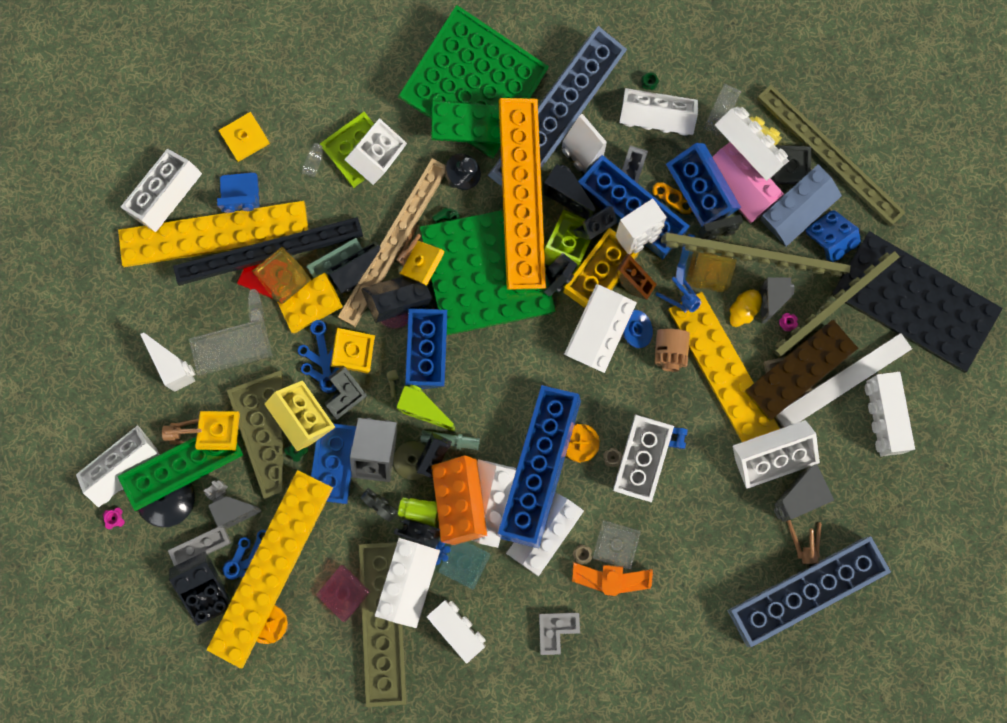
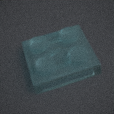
M468 542L451 545V551L447 553L448 560L443 561L438 572L474 590L491 554Z

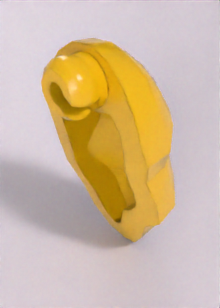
M754 289L747 290L740 294L731 305L730 324L733 327L751 323L755 315L760 311L762 297L759 291Z

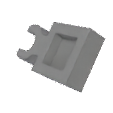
M213 481L212 485L205 489L204 492L210 500H213L219 496H224L228 486L223 481Z

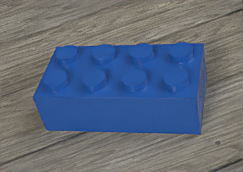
M695 143L666 164L701 227L706 223L725 219L741 208L705 144Z

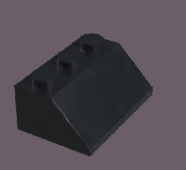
M405 276L361 289L375 323L407 314L409 309L426 308L432 298L427 285Z

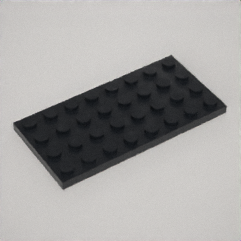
M869 231L849 263L851 265L850 273L842 275L831 295L835 296L842 289L847 291L851 287L849 285L850 282L857 277L861 279L865 276L864 271L872 264L874 267L880 263L878 259L888 252L890 255L895 251L900 257L845 303L897 334H902L904 338L966 373L1003 308Z

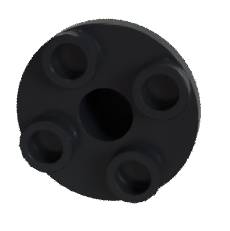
M455 154L445 165V175L452 188L470 190L480 181V167L477 161L469 155Z

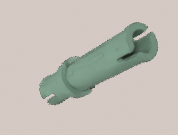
M422 430L421 442L427 443L432 432ZM433 432L451 440V446L457 447V449L467 448L477 451L479 449L480 438L465 437L463 434L451 435Z

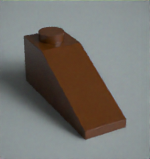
M630 254L625 255L617 268L621 285L629 294L648 300L657 284Z

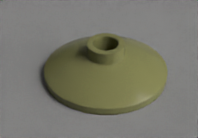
M410 441L402 444L396 450L393 463L395 470L400 476L409 480H416L425 476L417 473L415 467L425 448L424 444ZM411 456L416 458L414 463H409Z

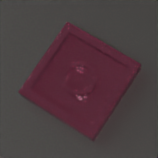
M341 565L316 596L342 622H346L370 591L344 565Z

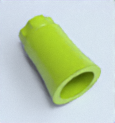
M404 497L400 501L398 516L437 528L439 521L436 501Z

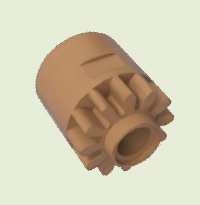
M679 329L657 330L654 364L662 366V370L677 372L679 368L687 367L690 333Z

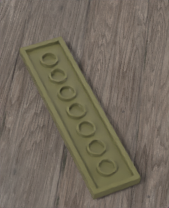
M397 542L359 545L366 707L407 704L403 625L375 617Z

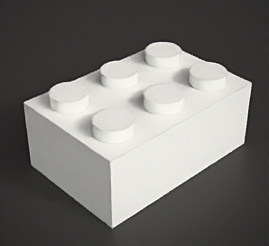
M651 199L620 220L615 237L627 254L632 252L636 254L644 248V244L647 242L653 243L660 237L659 234L665 226L664 223L667 217L654 199Z
M445 600L427 618L467 664L485 648L484 642L486 640L479 631L474 633L470 628L473 624L466 616L462 618L457 613L460 609L453 601L448 602Z

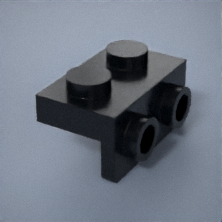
M608 206L583 221V225L574 230L575 236L590 240L618 223L613 206Z
M561 253L545 269V275L551 279V282L544 291L549 297L554 292L559 293L564 287V283L568 284L574 277L572 272L576 268L577 263L564 253Z

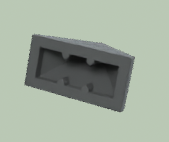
M630 145L622 171L638 183L648 151Z

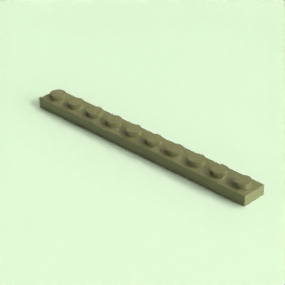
M772 85L767 87L757 97V100L806 147H811V152L890 227L906 213Z
M665 233L661 238V243L666 244V247L678 248L680 246L685 247L686 251L695 252L696 250H703V253L708 255L720 253L725 258L737 256L742 261L759 260L758 263L760 264L776 263L777 267L782 268L793 266L798 271L810 269L816 274L827 272L831 273L833 277H842L843 274L850 273L851 265L672 233Z

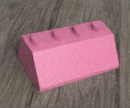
M731 142L713 156L714 161L741 206L739 212L750 224L768 211L784 195L771 179L766 181Z

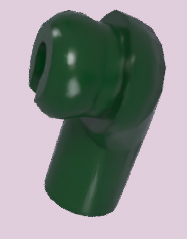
M445 207L431 215V218L436 224L443 219L448 221L459 219V213L454 209Z

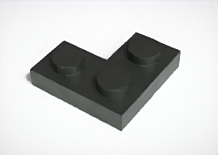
M342 366L329 376V379L339 392L324 404L333 416L338 419L366 398L367 395L346 367Z

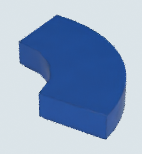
M682 247L676 272V279L682 285L686 280L693 252L686 251L685 247Z

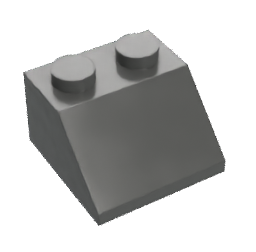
M768 277L760 286L762 297L761 323L765 324L794 295V284H791V278Z
M223 495L213 499V503L208 505L217 526L228 529L262 512L259 507L227 496L224 497Z

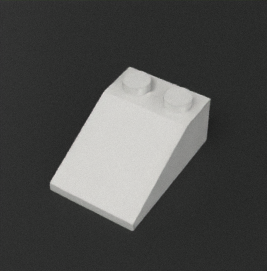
M581 114L564 138L562 152L567 158H572L574 166L579 172L583 171L585 174L601 155L604 156L607 142L586 117Z
M379 118L345 158V161L374 185L391 166L407 143Z
M145 333L140 334L166 387L175 392L195 382L193 376L196 374L191 365H188L186 361L183 362Z

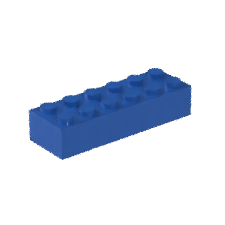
M603 155L578 181L589 199L601 210L608 206H613L618 224L622 218L651 199H654L667 218L664 223L665 226L659 234L660 237L653 243L647 242L644 245L662 260L673 249L661 243L662 235L665 233L685 235L689 228L687 223Z

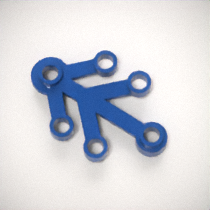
M315 320L312 322L310 329L316 335L320 357L310 351L306 345L299 346L298 354L301 357H307L321 366L323 375L315 371L309 363L303 364L301 371L304 375H310L319 381L322 391L333 393L337 390L336 386L333 384L331 387H327L326 382L331 381L329 376L340 368H335L331 373L330 365L333 348L328 354L324 337L327 327L323 321ZM317 326H322L321 332L316 331ZM302 348L307 349V352L305 354H301L300 351ZM309 366L311 368L310 371L304 372V368Z
M260 530L257 533V540L250 556L244 561H241L245 550L250 548L251 541L245 537L239 540V546L234 558L228 560L223 566L225 577L228 579L244 577L246 573L244 569L249 567L262 541L260 534L262 532L266 533V530ZM243 540L248 541V545L246 547H243L241 545ZM231 566L236 567L235 573L230 572Z

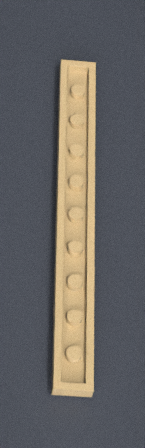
M433 158L431 159L381 243L380 251L338 316L340 320L356 327L368 306L361 289L381 283L443 180L445 176L444 164Z

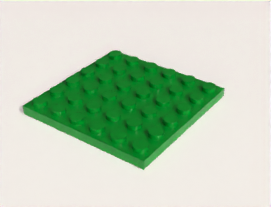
M456 5L398 98L430 119L432 101L499 106L500 98L530 99L549 66ZM467 142L492 159L501 144Z
M503 210L420 227L424 243L445 251L431 280L438 310H447V336L556 312L552 295L549 297L544 293L545 289L507 290ZM545 275L546 288H547V286L549 285V282H548L547 275Z

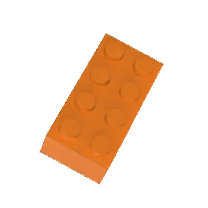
M464 455L432 465L441 542L456 545L487 536L477 459Z

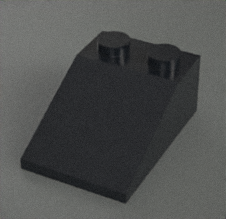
M556 164L544 183V195L585 219L593 216L596 208L574 174L571 173L568 167Z

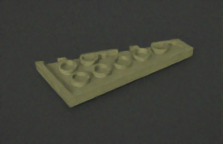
M282 370L227 390L233 410L240 413L239 428L264 499L284 492L283 430L265 406V403L274 392L283 389Z

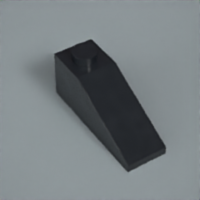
M376 241L327 270L341 293L353 290L355 285L358 284L381 249Z

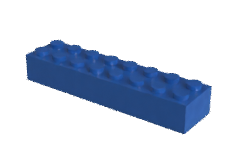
M541 385L499 527L498 535L501 539L539 549L580 407L581 399L579 394Z

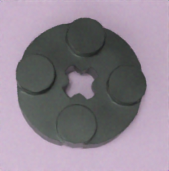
M367 488L361 496L363 502L376 510V513L390 522L398 514V511L390 505L387 506L389 502L381 495L376 497L377 494L372 489Z

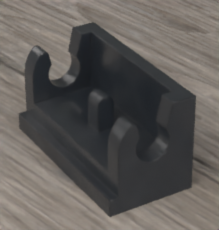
M432 432L415 466L417 473L433 478L432 465L442 462L452 441Z
M400 519V522L404 523L403 529H395L393 534L436 549L440 538V529L413 520Z

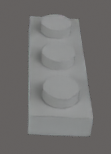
M217 527L168 550L174 566L204 551L210 554L231 544L226 529Z

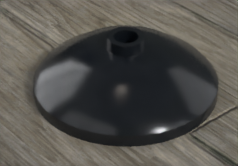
M189 483L166 495L164 500L160 501L158 499L138 510L140 515L146 522L157 527L167 528L180 524L189 516L195 502L193 485Z

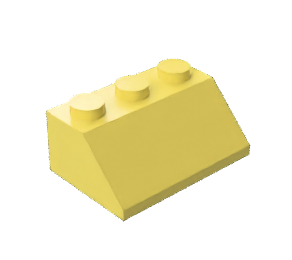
M303 381L274 392L265 403V406L296 451L313 444L335 428Z

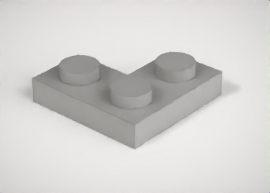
M579 613L539 614L540 655L561 654L560 634L580 633Z

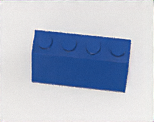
M409 309L405 384L407 387H410V385L418 386L421 389L445 387L447 310Z

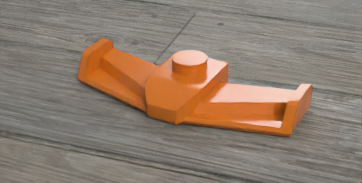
M573 562L572 582L601 591L605 595L616 596L619 593L651 589L653 569L623 573V566L603 565V571L601 572Z

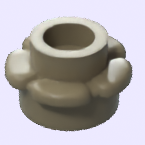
M610 448L609 451H605L603 455L605 464L609 467L619 466L622 460L621 452L616 448Z
M579 545L573 551V557L579 564L589 563L592 559V550L588 546Z

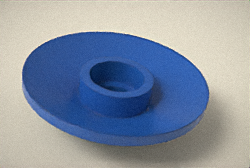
M633 310L623 332L626 341L635 348L647 346L653 335L650 319L639 310Z

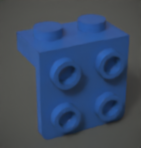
M256 173L223 175L220 177L221 198H217V204L222 212L233 213L235 211H252L254 208H260L258 176Z
M835 210L830 211L806 228V234L824 248L826 260L830 262L841 259L846 253L855 249L861 243L859 228Z

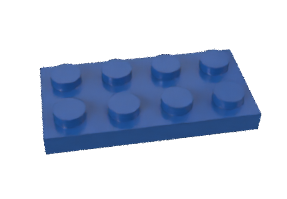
M334 424L335 428L316 441L311 477L333 487L326 502L348 504L352 476L350 455L356 426Z

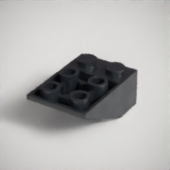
M206 551L169 568V581L197 626L226 612L231 601Z

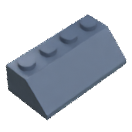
M818 164L765 212L760 221L787 247L842 195L833 179Z

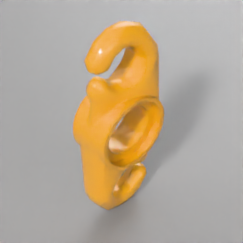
M664 182L656 183L653 186V195L658 194L657 189L659 187L664 188V193L659 194L658 198L663 199L667 206L681 214L693 212L691 207L688 210L683 209L682 205L687 203V200L679 190L672 188ZM675 194L678 196L679 201L672 203L669 201L668 196Z

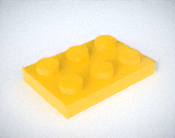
M326 273L276 299L291 333H297L311 325L313 321L320 320L343 307Z

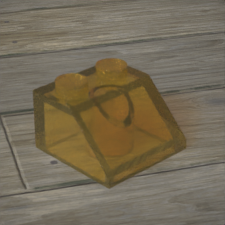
M283 247L253 270L272 298L281 304L285 303L311 281L301 265Z
M698 252L693 261L690 284H694L696 288L704 289L705 287H711L714 291L724 292V290L730 287L737 259Z

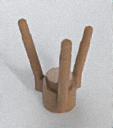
M417 224L396 259L403 266L421 237L418 234L408 247L418 227Z
M199 419L163 426V440L170 441V444L180 445L184 443V441L177 440L181 438V434L200 433L202 430L181 429L180 427L198 423Z
M788 520L787 523L797 550L798 559H802V564L818 563V558L820 557L821 522H818L815 547L814 530L810 528V547H803L802 551L791 520Z

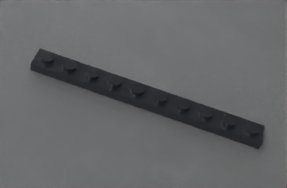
M356 217L174 265L173 268L177 284L180 286L354 238L363 237L359 219Z

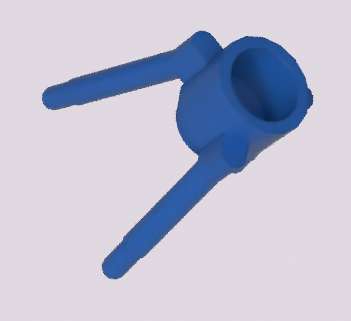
M672 277L673 282L684 293V296L681 298L682 304L659 292L655 293L656 296L677 306L685 313L688 310L692 313L701 305V299L694 293L686 280L684 282L685 289L675 277Z

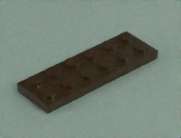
M831 320L746 389L745 393L768 420L771 421L859 348L834 320Z

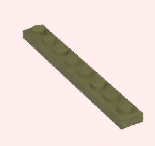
M895 251L890 255L888 252L878 259L880 263L874 267L872 264L864 271L865 276L861 279L857 277L850 282L849 285L851 287L847 291L842 289L834 296L836 298L835 301L831 304L826 302L819 308L821 312L817 316L812 314L805 320L806 325L802 328L796 327L790 332L792 336L787 341L783 338L775 345L777 349L773 352L778 357L782 356L900 256Z

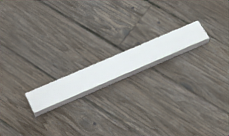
M902 334L897 335L789 405L776 416V419L782 428L799 423L912 349Z

